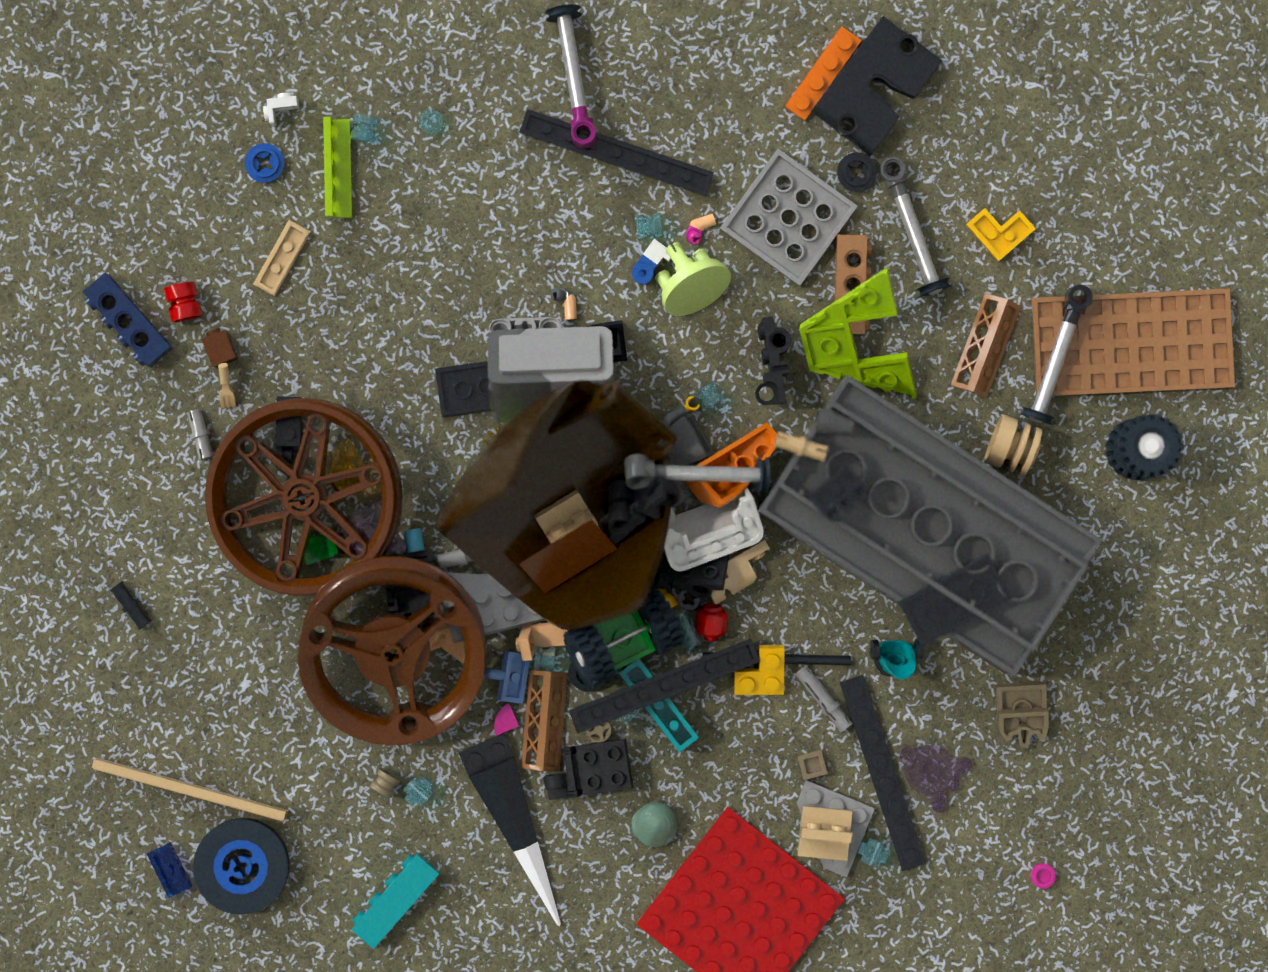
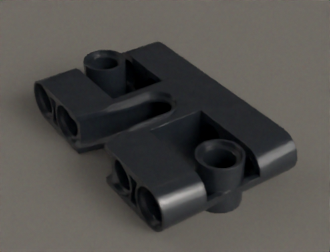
M883 16L811 112L836 130L840 136L845 137L871 156L897 122L899 116L883 97L871 89L870 83L878 80L889 89L914 99L943 60L920 44L915 36L907 34ZM904 41L910 42L913 50L909 53L901 50L900 44ZM845 119L852 121L854 128L850 131L843 130L840 125L841 121Z

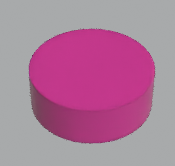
M1040 863L1033 867L1030 877L1035 886L1045 889L1054 884L1056 873L1050 865Z

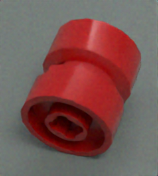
M194 281L178 283L164 288L166 302L171 304L168 310L172 323L203 316L200 302L195 300L198 292Z

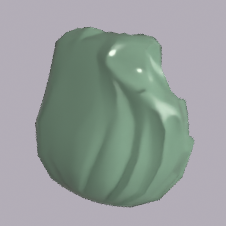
M661 801L649 802L643 805L632 817L631 828L633 836L646 846L662 847L674 841L678 829L675 813L666 803Z

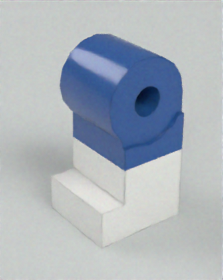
M656 239L651 242L632 270L634 281L640 285H646L652 281L654 271L663 259L667 262L671 260L670 256L666 253L667 247Z

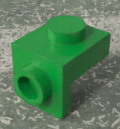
M323 534L310 538L303 561L304 566L338 555L339 547Z

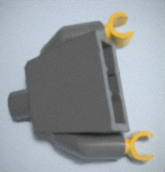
M694 396L688 397L684 406H678L668 413L663 420V423L677 435V441L668 453L671 465L696 466L711 457V455L716 454L713 452L693 415L699 409L700 404L695 408L690 407L688 404L689 401L694 399Z

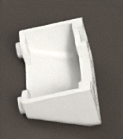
M746 487L739 497L721 508L705 504L675 515L671 507L668 535L663 551L674 570L685 571L754 545L762 539L764 534L754 498Z

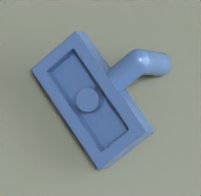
M505 651L502 670L484 667L483 677L500 680L497 700L523 704L530 660L523 661L521 653Z

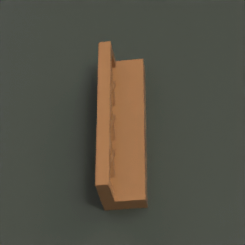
M987 293L984 294L951 386L987 399L1021 306L1006 298ZM990 302H997L998 305L995 312L989 315L987 310ZM987 324V334L980 338L979 331L981 327ZM979 348L978 358L972 361L970 358L972 351ZM970 371L971 377L968 385L960 383L963 374Z
M529 669L521 764L523 769L560 771L567 672ZM538 675L543 676V687L540 690L537 687ZM537 701L541 704V711L538 715L535 712ZM535 726L539 729V735L536 739L533 736V728ZM533 751L537 754L536 765L530 764Z

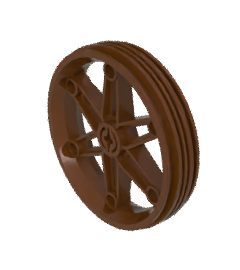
M296 398L270 403L258 408L241 419L226 434L210 463L205 487V505L209 526L215 541L228 561L241 574L257 585L277 593L292 596H314L330 578L343 569L360 561L383 557L386 554L400 523L403 490L398 465L392 451L381 434L367 420L351 409L334 402L315 398ZM292 416H309L294 466L254 436L257 431L277 420ZM317 417L321 418L324 422V427L321 431L317 430L314 426V421ZM331 422L341 426L356 437L368 451L374 464L325 476ZM313 438L319 439L314 476L303 473ZM247 440L252 441L254 444L252 453L247 452L245 449ZM239 453L274 492L228 510V477L233 462ZM264 455L291 478L282 485L259 460L260 456ZM371 468H375L379 473L377 481H372L369 478L368 473ZM355 476L359 477L360 483L327 496L324 484ZM381 483V515L376 531L369 542L333 502ZM314 492L313 496L305 500L294 501L295 498L300 497L302 494ZM281 498L284 510L252 518L249 517L248 511ZM324 508L349 534L346 540L317 517ZM232 513H236L239 517L237 526L233 525L230 521ZM283 518L277 571L258 561L244 547L234 530ZM294 518L305 520L295 556L289 554ZM313 528L355 559L344 568L328 575L299 577ZM355 541L362 543L364 547L362 554L354 551ZM286 563L293 566L294 573L292 576L287 575L284 571Z

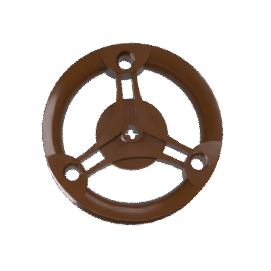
M384 556L360 561L330 578L321 587L309 605L298 646L300 678L304 690L316 710L330 724L347 735L380 745H405L420 742L434 737L452 726L464 715L474 701L484 674L486 650L484 625L479 610L469 593L458 581L438 567L421 560L398 556ZM403 585L416 588L430 595V602L409 617L383 615L371 620L366 625L348 624L334 618L333 611L342 601L356 592L373 586ZM449 601L452 602L454 605L451 607H445L442 605V602ZM434 612L437 618L422 629L418 624ZM445 623L459 626L463 635L465 656L458 681L453 689L437 704L429 706L428 704L417 702L414 681L423 674L430 658L429 638ZM324 627L326 631L320 633L317 632L314 628ZM333 631L357 638L356 642L333 636ZM327 646L354 656L358 668L366 678L375 684L386 687L394 705V709L388 716L373 714L352 705L333 688L325 675L320 653ZM406 685L410 702L401 704L397 687ZM407 716H411V717H413L415 720H413V721H408V720H405V719H403V718H404V717H407Z

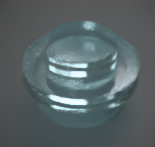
M429 109L421 114L419 125L425 133L436 134L442 129L444 119L439 111Z

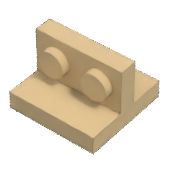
M577 489L534 515L551 544L591 519L598 525Z
M802 805L797 855L848 861L849 843L852 841V810Z

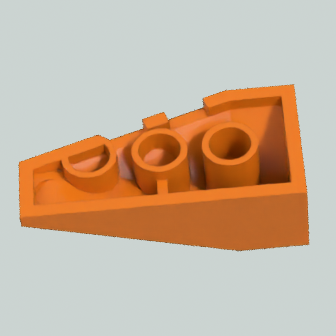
M766 422L696 466L756 468L758 457H761L762 460H765L766 457L769 459L777 449L774 447L777 433ZM687 481L686 485L702 503L721 508L739 497L750 482Z

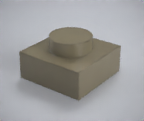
M821 749L797 756L803 780L828 774Z

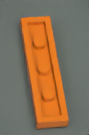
M841 27L787 102L785 108L805 121L862 40L844 27Z

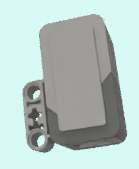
M553 317L496 319L489 326V398L492 418L497 422L509 423L535 400L574 381L590 380L598 387H601L614 380L612 333L606 327L561 328L559 320Z

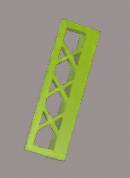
M323 117L325 216L328 219L352 218L351 120H333L331 117Z

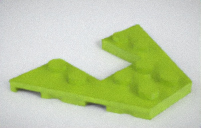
M885 268L801 323L799 331L809 371L818 374H828L830 377L837 379L848 375L863 386L878 387L889 393L892 390L911 395L912 399H916L917 393L908 353L859 359L850 322L897 316L898 309L888 268Z

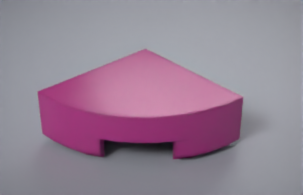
M510 703L502 707L495 718L494 729L496 736L519 726Z

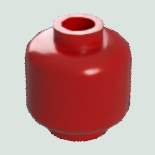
M707 603L697 610L696 632L704 636L706 641H717L719 637L727 633L728 613L722 608V605Z

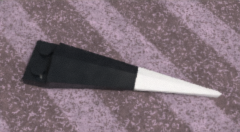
M505 733L459 751L469 779L554 921L560 926L561 922L516 760Z

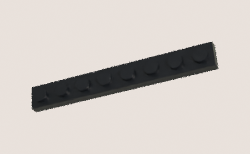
M529 109L526 111L519 131L522 135L704 197L707 195L714 172L596 133V141L590 148L580 149L573 144L570 123ZM582 129L577 133V137L584 140L590 136V132L586 129Z
M750 638L568 711L577 734L756 664L760 662V659Z
M860 675L839 682L901 869L905 871L926 864L864 676Z

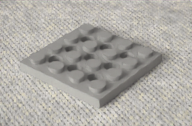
M777 149L720 227V230L800 287L858 206L780 149ZM779 177H787L790 181V187L786 190H781L777 187L776 180ZM806 191L810 195V201L807 204L798 203L796 200L798 192ZM767 196L774 198L776 201V206L771 210H766L762 206V199ZM821 205L827 206L830 210V216L826 219H821L816 214V209ZM785 211H792L796 216L795 222L785 224L782 221V214ZM752 216H756L761 220V227L757 230H752L747 225V220ZM806 225H811L816 230V235L811 239H807L802 235V228ZM769 232H779L781 234V241L778 244H771L767 239ZM791 245H797L801 249V256L799 258L793 259L788 256L787 249Z

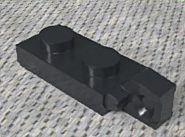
M277 396V401H276V402L282 401V400H288V399L302 398V397H283V396ZM292 416L276 421V452H282V458L291 465L293 463V452H298L301 445L302 416Z

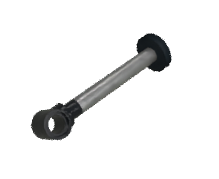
M1076 285L1069 288L1065 293L1063 308L1066 309V313L1032 409L1023 407V412L1020 413V415L1028 417L1032 421L1052 425L1051 421L1055 418L1047 415L1046 412L1080 315H1085L1087 307L1092 302L1093 295L1089 287ZM1075 291H1081L1084 294L1085 298L1082 304L1074 302L1073 294Z

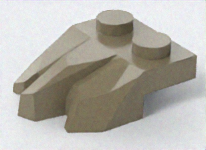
M1045 681L996 684V711L999 732L1006 742L1010 741L1014 735H1018L1020 746L1028 749L1033 734H1037L1040 740L1046 739L1049 728V713L1047 709V684Z

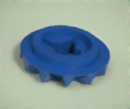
M268 143L255 145L248 151L245 157V169L248 175L253 180L261 183L273 182L281 175L285 166L280 150ZM270 156L269 163L273 169L265 167L263 170H260L261 164L256 157L265 160Z

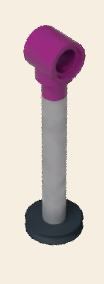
M576 4L561 5L545 11V14L549 15L546 21L558 23L573 113V120L570 121L572 141L576 147L587 149L596 141V129L592 118L588 117L572 23V20L582 15L581 12H578L581 6ZM582 129L590 132V136L585 140L577 137V133Z

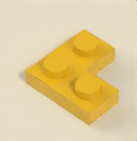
M986 208L966 224L967 228L997 262L1036 229L1020 210L1002 226Z
M759 645V668H743L734 672V694L784 695V645Z

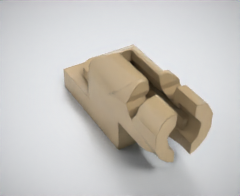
M762 538L758 543L729 555L724 590H712L710 596L715 605L726 599L725 589H728L732 595H735L756 580L757 576L748 560L756 561L766 554L764 551L768 550L769 546L765 539Z

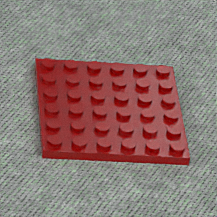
M727 806L636 925L696 972H788L845 898Z

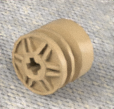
M1002 414L986 450L984 463L1000 468L1004 461L1008 459L1010 460L1008 472L1013 473L1017 464H1019L1017 475L1025 477L1039 453L1042 429L1035 427L1031 436H1029L1031 424L1027 423L1021 432H1018V420Z

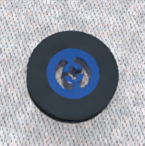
M250 818L231 819L214 827L200 842L193 862L194 879L202 896L217 909L239 915L257 912L271 904L286 885L290 870L287 847L279 834L267 824ZM239 848L252 852V856L240 854L238 859L241 863H247L248 866L245 868L247 875L252 872L254 863L259 865V872L253 881L237 883L231 879V876L236 878H244L246 876L242 869H236V866L239 864L236 857L230 862L229 869L225 868V859L232 850Z

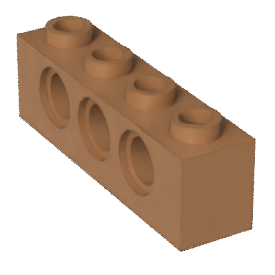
M867 235L836 236L835 301L850 292L846 287L848 280L854 279L861 285L871 278V266H867V256H871L872 244L867 242ZM849 255L859 257L860 265L858 267L848 265L847 257ZM870 320L850 322L853 336H864L865 330L870 329Z

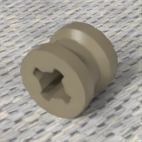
M607 722L587 730V735L594 742H604L611 735V724Z
M379 769L377 772L378 777L376 781L371 783L370 787L391 798L394 794V787L399 785L401 780L385 770Z

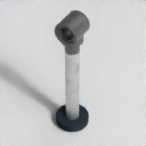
M889 157L881 165L880 177L885 182L887 189L891 188L925 283V286L916 289V291L920 292L918 298L939 293L952 286L948 283L950 278L941 280L938 278L905 185L908 180L905 174L904 162L898 157ZM891 165L896 166L899 174L893 177L889 176L886 168Z
M642 454L628 456L624 461L626 485L632 489L646 488L661 476L668 480L755 483L757 494L761 490L767 494L770 486V462L768 457L765 460L758 457L756 468L654 465V461H649V458Z

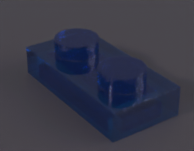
M171 842L147 853L168 898L192 887Z

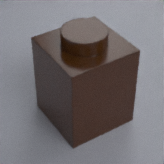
M220 328L207 332V337L201 339L212 367L217 368L221 363H230L238 359L227 331H221Z

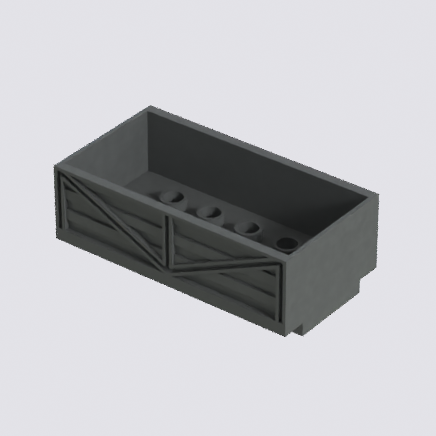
M846 375L839 382L822 410L827 408L853 420L854 424L851 434L820 433L819 430L814 429L813 423L804 437H806L807 441L828 446L824 461L821 462L801 455V457L795 456L796 453H793L757 509L758 514L897 605H899L898 601L928 585L933 586L979 616L945 636L1002 673L1015 677L1030 652L1035 650L1088 567V562L1101 544L1102 539ZM848 464L864 483L867 489V499H858L850 494L854 502V510L848 511L837 505L840 512V522H834L823 516L807 496L844 465ZM988 554L1012 599L984 614L973 607L976 603L972 600L969 604L935 581ZM987 565L985 568H983V569H981V570H978V571L968 570V571H966V572H968V573H981V572L987 570V569L989 568V566ZM997 583V586H998L999 591H1000L1001 594L1005 597V595L1003 594V592H1002V590H1001L999 584Z

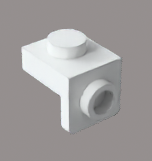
M292 93L277 94L278 98L267 99V106H263L265 121H269L272 127L277 126L275 111L300 109L297 96H292Z

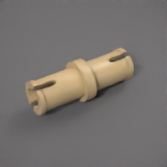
M781 431L778 432L774 444L776 448L796 453L795 456L801 457V455L821 462L824 461L825 452L828 449L826 445L823 446L807 441L806 437L801 436V438Z

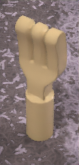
M221 363L218 365L220 383L222 384V389L219 393L221 409L226 407L236 408L235 393L229 385L228 364Z

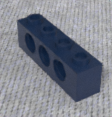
M103 273L83 291L87 296L84 301L93 311L98 309L103 316L100 319L109 329L112 327L116 329L119 333L117 339L126 348L130 345L136 352L133 357L141 366L145 364L148 367L154 366L173 349L108 273ZM109 297H114L116 300L115 307L107 310L105 308V300ZM126 315H130L132 318L131 326L123 328L121 326V319ZM141 334L148 336V343L144 347H139L137 344V338Z

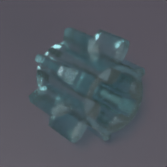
M415 776L403 789L408 794L404 799L412 807L416 802L422 807L434 793L429 789L432 783L425 777L419 780Z
M869 838L867 843L861 841L857 851L862 855L860 861L876 868L879 862L885 864L889 853L884 851L886 844Z

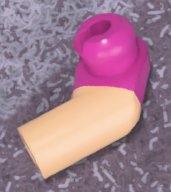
M713 213L690 222L686 232V239L690 244H699L702 240L701 237L704 229L716 225Z

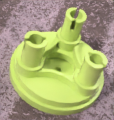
M675 242L673 245L676 252L669 245L666 253L675 264L676 273L671 277L669 271L663 270L655 276V280L662 289V304L666 311L673 316H685L698 312L717 300L727 289L731 280V273L725 264L717 259H710L704 248L695 251L691 259L687 257L681 244Z

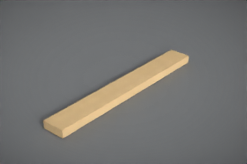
M96 758L93 761L92 768L98 771L279 821H284L287 818L288 810L101 758Z

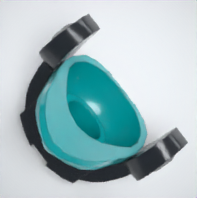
M878 639L870 641L869 653L880 674L905 680L914 674L916 662L924 656V647L921 646L918 639H915L913 648L909 643L901 640H886L879 644Z

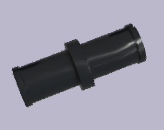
M123 581L110 590L122 605V611L128 613L139 630L152 621L140 606V600L134 598Z

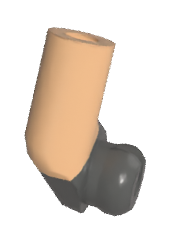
M563 287L554 288L551 291V298L564 307L565 320L577 319L576 297Z

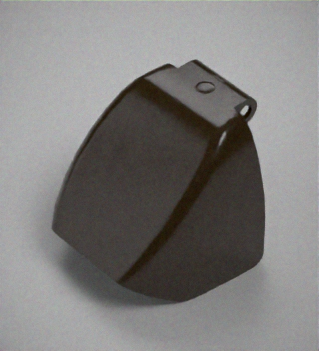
M590 380L574 381L535 400L496 433L477 454L458 480L442 509L435 528L511 594L549 623L562 630L579 629L629 614L640 608L648 596L668 535L671 506H661V510H659L661 515L656 519L647 515L646 520L632 530L628 536L621 539L617 544L613 543L617 550L546 593L541 590L519 563L551 544L534 515L576 489L597 521L599 528L608 537L609 485L616 480H626L625 459L634 454H642L647 456L649 461H654V465H671L668 453L675 445L677 435L617 380H613L601 387H598Z

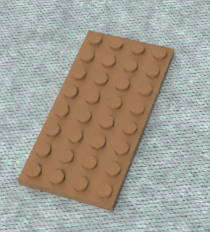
M1230 289L1093 295L1092 302L1087 307L1085 315H1080L1052 396L1234 388ZM1084 295L1073 296L1075 303H1083ZM1065 296L1031 298L1036 396L1066 313V309L1063 308Z

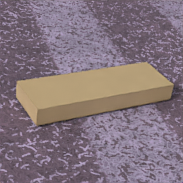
M288 220L253 285L276 296L311 231Z

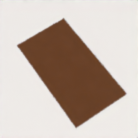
M591 519L519 563V565L541 590L546 593L617 550V548Z

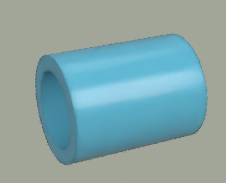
M421 528L404 531L408 553L425 550Z

